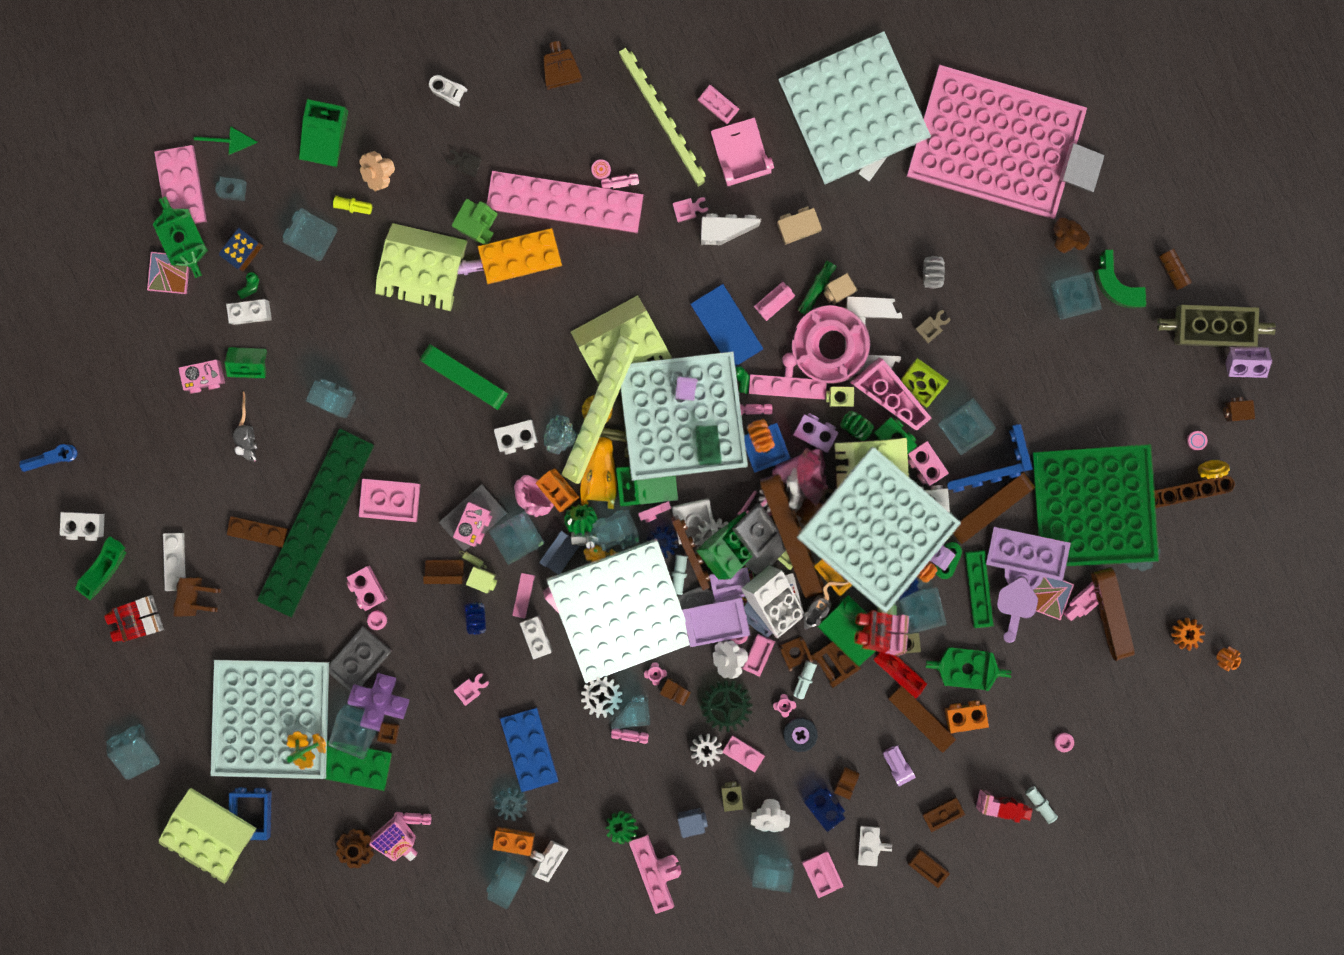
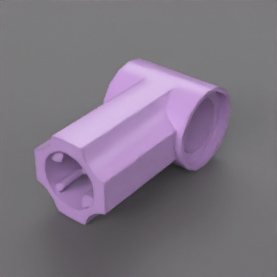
M897 745L882 752L898 786L916 778Z

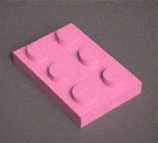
M362 479L359 517L417 522L420 484Z

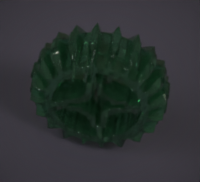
M724 680V686H721L718 681L716 682L717 689L713 685L710 686V689L713 691L712 693L707 690L705 691L709 698L702 697V701L707 703L706 705H701V709H707L702 715L703 717L710 716L706 720L707 723H710L712 720L714 721L712 728L719 724V731H722L723 726H726V732H730L729 726H733L734 731H736L737 723L741 727L744 726L741 721L742 719L747 722L749 721L745 714H752V711L748 710L747 707H753V704L746 701L750 700L751 696H744L748 692L747 689L740 691L742 684L735 688V681L731 682V686H728L727 680ZM723 691L722 701L711 704L715 695ZM729 691L738 694L742 702L732 701L729 697ZM726 697L729 704H732V707H729L728 715H726L725 708L721 707L725 705ZM742 708L740 715L730 721L731 712ZM711 710L722 711L725 721L716 718Z

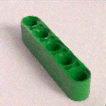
M431 344L427 346L419 359L497 410H499L508 396V393Z

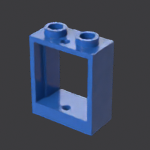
M244 787L235 788V790L229 793V811L238 816V797L264 798V829H256L250 840H268L271 837V791H266V788H254V791H247V788Z

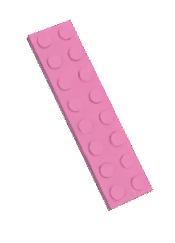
M492 171L487 205L492 210L638 233L644 195Z

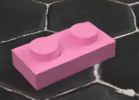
M733 735L723 749L724 754L753 772H756L765 757L764 754Z

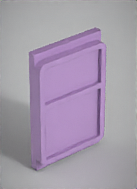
M734 598L682 610L686 620L685 625L690 647L750 636L742 598Z

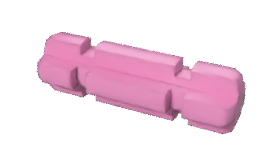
M637 173L629 174L630 176L621 175L611 177L612 179L610 180L609 178L602 179V188L611 189L610 187H613L614 189L628 186V184L636 185L639 183Z
M740 404L741 415L743 413H746V415L772 414L771 404H746V406Z
M613 728L611 738H622L621 740L640 741L639 743L647 744L649 734Z
M394 813V816L398 813L406 824L422 823V825H430L432 820L431 814Z

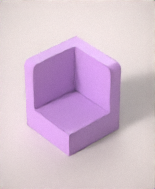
M678 377L675 399L694 401L697 379Z

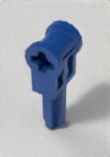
M62 444L55 450L20 461L19 466L23 472L61 461L70 462L77 457V449L73 445ZM68 450L69 453L64 456L63 453Z

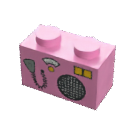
M219 360L179 368L183 390L190 391V394L201 392V388L208 387L209 390L220 388V384L225 383L221 361Z
M468 502L453 538L473 547L477 543L481 544L485 535L482 531L485 526H489L492 519L491 511Z

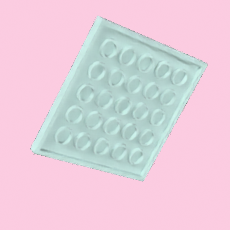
M885 32L778 79L824 184L931 137Z
M733 352L630 364L621 386L632 481L748 467ZM678 377L697 379L694 401L675 399Z
M871 447L797 538L883 612L887 613L960 525V522L878 450Z
M657 539L547 579L585 683L590 682L589 680L594 681L597 677L602 678L690 645L685 625L686 620Z
M214 660L211 776L325 779L329 662ZM294 731H300L302 734L307 735L308 746L313 744L312 735L316 733L322 736L326 742V753H319L317 748L311 750L315 754L314 765L311 768L301 770L294 762L289 763L287 761V756L295 752L294 747L290 748L287 746V736L292 735Z

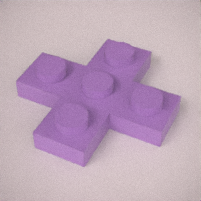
M378 673L372 689L353 685L348 704L365 709L360 726L379 731L384 715L404 719L409 699L392 695L396 683L395 677Z

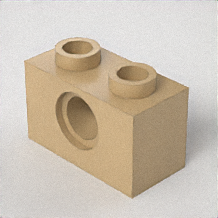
M845 274L829 283L824 288L826 290L824 295L829 303L832 301L835 305L854 294L857 289L849 275Z

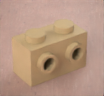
M809 207L798 210V214L793 216L790 213L783 215L777 222L785 245L819 233L822 230L815 209H809Z

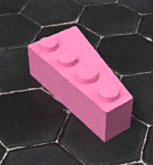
M881 358L876 359L850 381L851 384L916 431L931 419L920 403Z

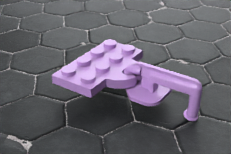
M994 527L986 565L1005 568V577L1009 585L1001 589L997 605L1002 613L1011 615L1008 632L1004 634L1006 642L1011 643L1015 641L1020 617L1029 618L1035 614L1038 597L1033 590L1041 584L1043 577L1063 581L1071 543Z

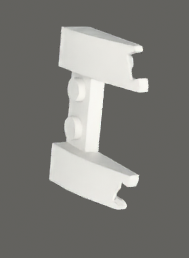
M846 298V309L855 313L864 324L865 318L902 319L901 312L897 314L892 304L895 302V299ZM868 355L864 366L856 375H859L878 358L883 359L892 369L895 361L899 363L901 357Z

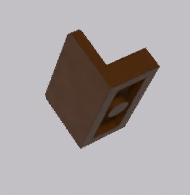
M463 560L425 561L423 584L464 583Z

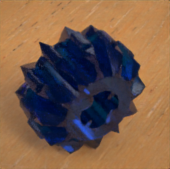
M666 526L664 533H661L660 527H657L658 534L651 530L650 533L654 538L647 537L646 540L652 541L654 539L658 540V538H666L668 545L666 547L662 545L660 550L664 552V557L668 558L666 551L674 555L675 552L671 547L678 548V545L673 544L672 541H677L678 537L671 538L670 536L675 531L672 530L667 534L668 527Z
M478 602L467 604L465 612L468 634L480 635L485 633L484 604Z

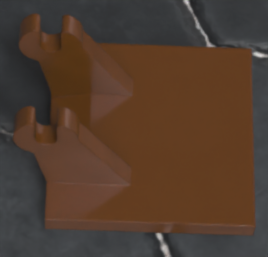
M179 578L176 587V601L173 605V616H196L197 610L217 612L218 608L196 604L198 590L220 593L221 589L201 586L202 578Z

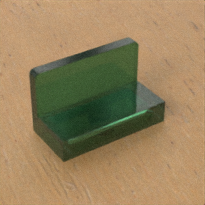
M695 426L698 465L721 464L718 426Z

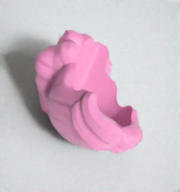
M524 475L514 484L517 503L525 509L528 515L538 517L548 514L554 505L535 484L538 479Z

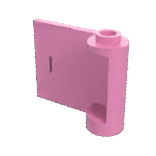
M755 118L711 131L727 187L772 173L771 169L774 168L771 157L767 158V155H765Z

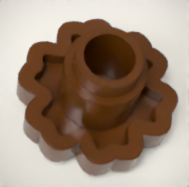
M1059 218L1053 228L1058 236L1054 244L1055 247L1062 253L1071 251L1073 247L1078 250H1084L1089 244L1090 237L1086 231L1082 230L1081 225L1066 218Z
M351 829L349 833H343L336 843L339 847L336 852L341 863L347 862L349 868L357 869L362 864H368L375 855L373 847L369 845L372 836L370 834L365 835L362 829Z

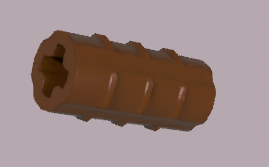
M1174 248L1159 256L1176 290L1192 283Z

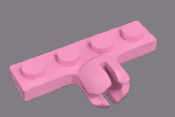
M648 834L632 839L629 844L655 914L674 908L666 882L680 876L681 867L680 865L676 866V862H679L674 855L661 859L657 858Z

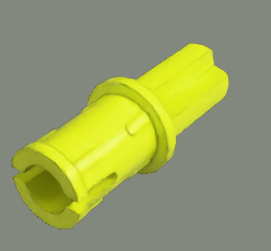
M336 196L333 201V208L348 210L350 213L371 214L372 212L371 203L357 201L355 198L347 199Z

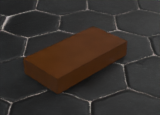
M921 849L908 862L910 867L937 888L950 875L946 869Z

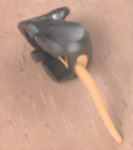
M243 391L242 418L239 426L233 432V440L236 444L234 451L237 455L243 456L249 461H257L254 449H257V445L253 442L255 439L253 428L243 425L246 417L245 392Z
M850 582L827 583L823 589L824 596L818 595L811 605L808 606L807 612L804 614L803 628L808 629L816 625L819 626L822 618L828 614L832 606L827 592V588L830 585H846Z

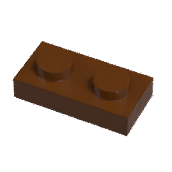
M954 797L923 813L922 816L932 833L965 816V813L958 799Z

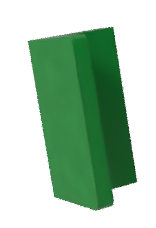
M228 348L225 359L227 377L265 378L267 350L259 348Z

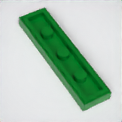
M985 550L965 552L973 626L975 629L992 627L994 624Z

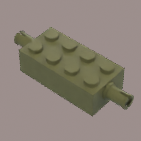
M1180 305L1176 307L1175 319L1158 318L1157 324H1165L1157 326L1158 331H1175V345L1258 347V334L1274 335L1276 330L1267 329L1275 328V323H1259V308Z

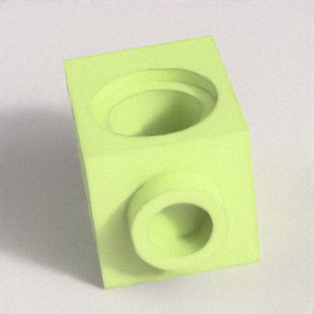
M830 387V390L826 391V402H829V407H853L854 387ZM840 391L845 395L843 402L835 400L836 392Z
M474 566L466 585L489 593L496 586V575Z

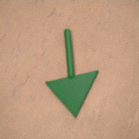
M231 126L230 139L193 138L196 141L229 142V155L258 143Z

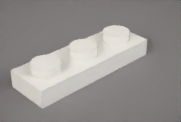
M184 533L163 534L165 591H177L176 587L179 578H185Z

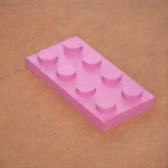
M190 145L155 151L162 197L167 196L168 202L173 209H190V214L195 224L207 222L194 146Z

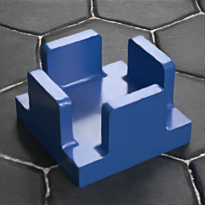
M777 423L768 426L775 444L774 448L769 451L758 453L754 448L750 434L744 435L746 453L754 473L791 459Z

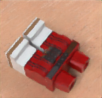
M153 595L114 608L112 612L104 615L107 625L117 623L118 630L110 632L113 642H125L164 630L159 614L139 620V617L158 612Z

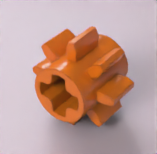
M1230 646L1228 649L1222 648L1217 654V660L1220 661L1217 665L1226 671L1230 669L1235 670L1241 663V658L1238 657L1241 653Z

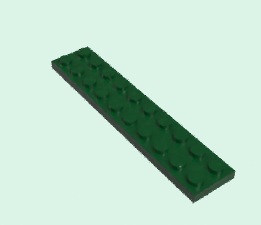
M339 429L261 591L258 602L291 618L294 616L375 447L374 444L343 429Z

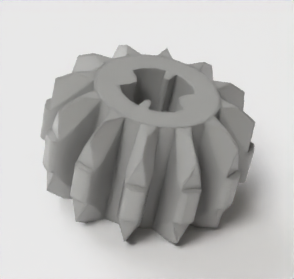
M931 256L924 259L923 282L925 287L940 288L943 286L945 262L942 257Z

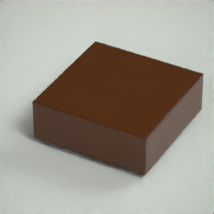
M382 722L378 731L377 741L397 744L400 725Z

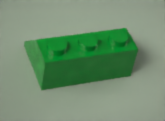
M848 595L839 601L817 627L859 667L875 651L862 649L861 644L854 642L855 633L857 631L864 632V626L856 625V616L866 612Z

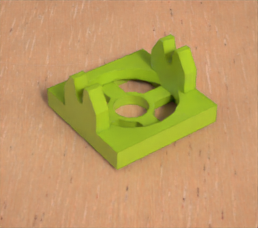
M918 358L913 361L900 379L915 399L926 408L949 381ZM923 371L926 375L924 377H916L912 373ZM930 378L936 382L935 389L929 386L928 381ZM909 379L914 382V389L911 387ZM917 381H923L926 384V388H920L917 385ZM925 391H926V392H928L929 394L926 395V394H921V393H919V392H925Z

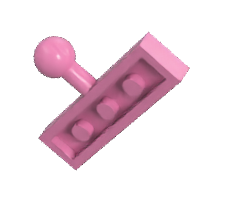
M791 352L786 353L782 358V362L786 366L785 377L750 374L749 394L812 399L826 398L827 383L815 379L792 377L793 367L797 363Z

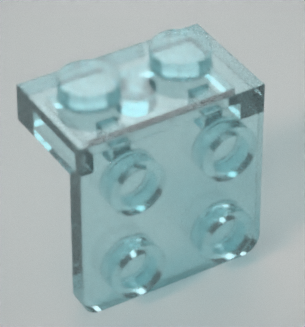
M300 208L292 217L293 223L291 227L285 230L283 242L311 258L321 261L337 233V228Z
M141 724L130 727L124 733L113 736L106 741L107 756L125 779H132L160 763L158 756L145 741V732Z

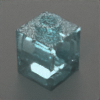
M220 177L219 182L217 181L216 193L222 199L245 201L247 182L242 179ZM233 184L234 191L228 194L226 188L228 185Z

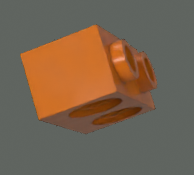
M556 468L548 471L535 483L559 512L566 510L580 498Z
M980 700L969 701V705L961 706V703L950 704V708H945L948 731L950 733L988 728L986 705L983 702L980 703ZM974 710H980L981 712L978 719H972L971 717ZM955 713H961L962 715L959 722H953L952 720Z
M497 827L492 850L531 856L535 833Z

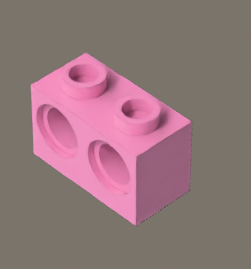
M925 441L908 454V464L912 469L916 468L919 473L917 477L923 485L926 483L927 486H931L948 474V471L928 441ZM919 451L925 454L923 462L916 460V454ZM930 467L936 471V475L933 478H929L926 474L927 469Z
M370 566L347 577V586L358 597L356 602L360 609L363 608L367 611L388 599ZM359 575L363 576L366 580L364 586H360L357 583ZM368 592L373 593L375 596L373 603H369L366 600Z

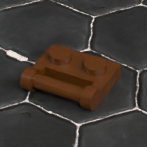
M830 642L811 655L813 661L816 660L829 679V684L832 688L861 669L833 642ZM824 654H828L841 673L840 676L836 677L822 657Z

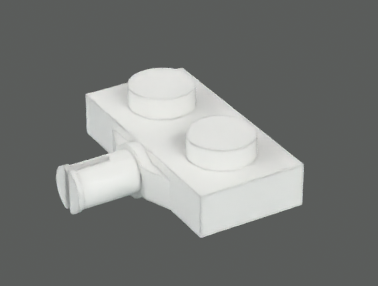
M793 468L791 476L787 478V487H790L789 507L800 509L805 496L801 469Z
M594 528L591 530V533L585 532L584 536L582 533L575 535L572 532V544L586 545L590 549V545L591 548H594V543L597 545L610 543V528Z
M861 825L858 865L877 866L880 851L892 852V843H881L879 837L880 827Z
M551 840L543 854L532 851L531 858L538 862L531 873L535 877L549 882L568 849Z

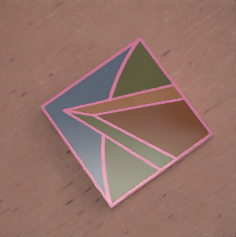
M151 252L147 290L187 294L188 266H172L166 253Z
M1043 577L1041 584L1033 590L1038 597L1036 611L1061 620L1074 584L1064 580Z

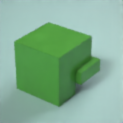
M466 199L451 226L462 234L485 245L488 244L493 235V232L489 231L497 213L481 201L477 205Z

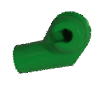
M249 272L246 275V287L237 291L241 299L255 293L258 289L259 277L254 272Z
M735 366L736 378L739 381L738 392L747 394L750 376L743 367Z

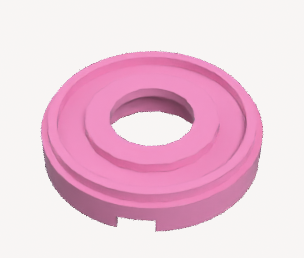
M822 306L810 311L800 320L796 327L794 340H792V350L797 365L807 376L824 383H839L850 379L861 370L869 354L870 339L865 324L855 313L838 306ZM829 331L842 333L847 343L844 354L834 360L824 357L819 349L821 337Z

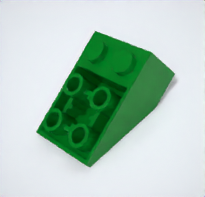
M307 99L302 125L300 160L337 167L349 112L345 107Z
M630 467L616 468L620 506L678 500L676 476L632 481Z
M745 512L709 537L697 550L718 580L731 579L752 557L732 529L746 515Z

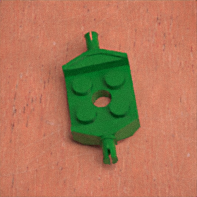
M167 196L160 198L159 201L164 210L155 220L153 226L171 265L188 266V268H191L194 278L202 276L197 264L206 254L208 248L205 247L190 214V209H173L168 202ZM177 232L184 234V240L181 243L176 242L174 239Z
M948 647L938 662L926 660L925 668L939 670L944 686L985 691L990 690L997 677L1011 678L1010 674H1012L1011 670L1000 669L997 666L992 652ZM966 663H970L973 667L969 674H965L962 671V667Z

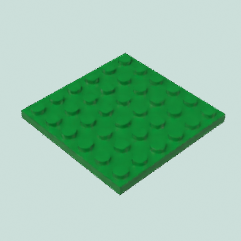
M1151 444L1033 453L1039 536L1071 543L1066 566L1159 561Z

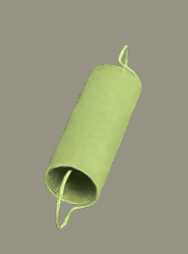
M467 551L462 557L479 568L484 565L482 564L483 561Z

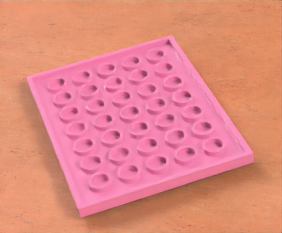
M939 65L923 118L931 137L916 144L906 177L1055 219L1065 182L1059 180L1070 143L1077 144L1087 108Z

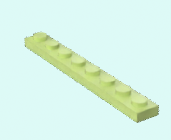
M626 48L619 52L621 59L697 186L704 184V177L706 175L701 167L697 168L694 163L696 160L691 150H686L684 146L686 144L685 139L681 133L679 135L674 129L676 124L671 117L667 118L664 113L667 110L662 101L658 102L654 95L657 93L652 84L648 85L645 78L647 76L642 68L638 69L635 62L637 59L633 52H628Z
M625 336L619 337L562 472L564 477L574 483H580L639 346V344Z

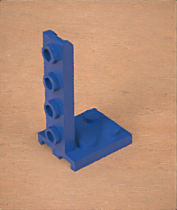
M1021 424L1012 425V430H1009L1011 440L1013 442L1016 441L1017 448L1014 449L1016 459L1021 460V463L949 481L947 484L948 490L953 489V493L965 490L964 486L971 485L974 488L982 486L983 481L990 480L991 483L1001 481L1002 476L1009 475L1010 478L1021 476L1020 472L1031 470L1032 466Z

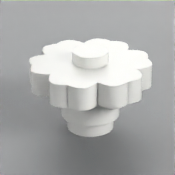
M733 640L718 642L715 645L716 652L713 653L714 665L718 667V673L723 678L729 677L733 679L738 677L742 673L741 667L748 660L746 650L740 648Z
M767 799L764 801L761 809L751 813V825L764 832L769 830L771 832L783 831L784 828L789 827L790 815H787L784 810H780L781 807L777 800Z

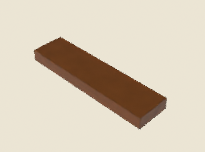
M902 686L888 698L942 753L956 741Z

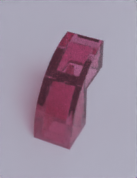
M806 448L798 461L797 478L805 496L817 505L829 486L812 477L823 458Z

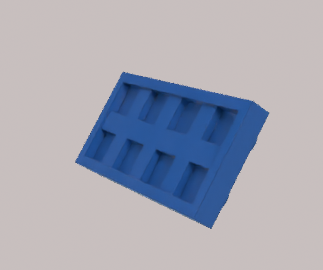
M538 708L500 718L521 792L558 782L559 779Z

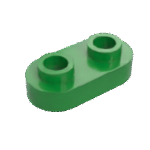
M948 542L944 545L949 550L951 548L956 550V556L948 565V572L943 573L942 569L935 565L937 568L936 575L939 578L948 579L955 572L962 555L960 545L955 542Z

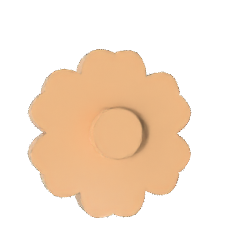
M375 151L362 155L360 159V165L362 166L360 173L363 180L367 182L368 187L374 191L388 187L390 183L389 176L395 170L392 160L382 158L381 154Z

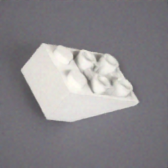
M706 214V217H702L701 245H722L759 227L761 219H756L755 215H745V218H737V215L729 214L725 215V218H718L717 214Z
M768 566L741 588L749 604L776 638H779L804 617L805 613L783 571Z

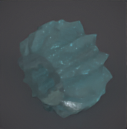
M507 788V794L501 791V797H496V801L500 804H496L495 809H502L498 812V815L501 816L505 813V820L511 815L512 821H515L516 815L521 818L523 816L521 811L527 810L523 805L527 804L528 801L526 799L521 800L525 794L521 793L518 796L517 788L514 790V793H512L511 788ZM509 800H513L512 803H516L513 808H510V805L507 806Z

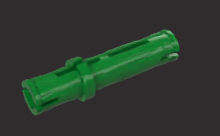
M826 260L820 273L815 276L816 280L800 305L799 312L806 315L811 311L822 290L829 284V279L836 269V265Z

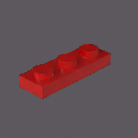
M878 652L873 659L914 698L920 696L927 683L896 655Z

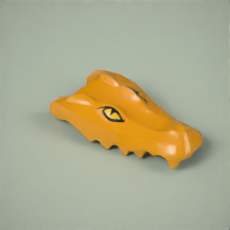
M599 437L580 482L581 506L588 505V500L608 501V509H614L618 479L612 455L613 443L609 438Z

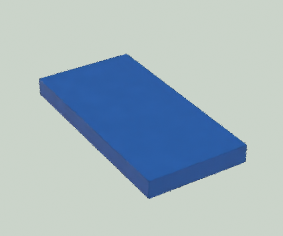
M723 284L691 304L720 353L733 352L735 366L763 350L760 342Z

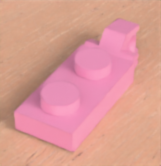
M1093 582L1069 603L1070 607L1063 613L1070 621L1077 616H1086L1098 605Z

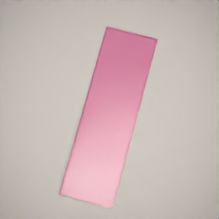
M521 573L512 616L526 618L534 581L533 575Z

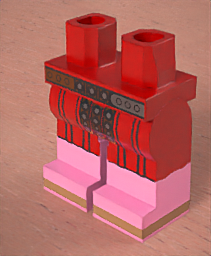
M877 611L860 613L856 616V625L864 626V632L857 631L854 642L861 644L862 649H870L897 656L904 654L907 648V635L904 634L908 633L909 616L890 615Z
M980 789L976 808L982 814L1012 819L1020 823V819L1030 820L1032 815V808H1028V805L1023 804L1017 798L1011 797V800L1007 797L994 798L986 790Z

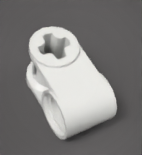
M439 75L433 76L429 81L432 93L457 107L460 106L459 101L463 93L468 90L464 86ZM437 81H441L444 84L440 90L433 88L434 83Z

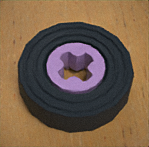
M803 717L789 721L783 732L786 745L796 752L810 750L816 744L818 738L815 725L809 719ZM804 730L805 738L798 740L795 733Z

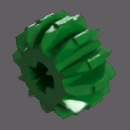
M848 411L840 424L841 428L848 432V434L861 441H865L874 428L870 421L853 411Z
M578 503L577 507L571 506V509L566 511L564 520L569 532H574L575 535L582 533L584 536L585 532L591 533V530L596 528L598 519L593 507H588L587 504L580 506Z
M619 811L618 814H612V819H607L610 825L606 826L605 829L610 830L607 836L612 837V842L624 844L626 841L630 843L631 837L637 836L634 832V829H638V826H634L637 820L631 818L632 814H625L624 811Z

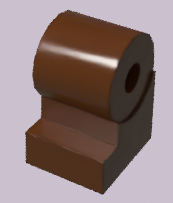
M668 677L660 694L684 706L691 691Z
M845 767L833 792L850 800L860 773Z

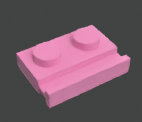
M828 851L802 862L818 898L844 887Z

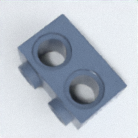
M700 808L678 813L682 838L705 833V827H708L705 812L701 813Z

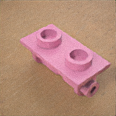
M782 282L754 307L767 321L794 298L795 295L791 288Z

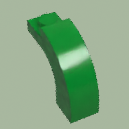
M1113 250L1103 251L1102 255H1099V266H1102V269L1095 271L1096 282L1103 295L1114 304L1122 307H1146V288H1133L1121 284L1114 273Z
M109 536L105 540L102 551L94 564L78 580L75 589L90 601L105 586L123 561L127 552L124 551L125 547L120 541Z

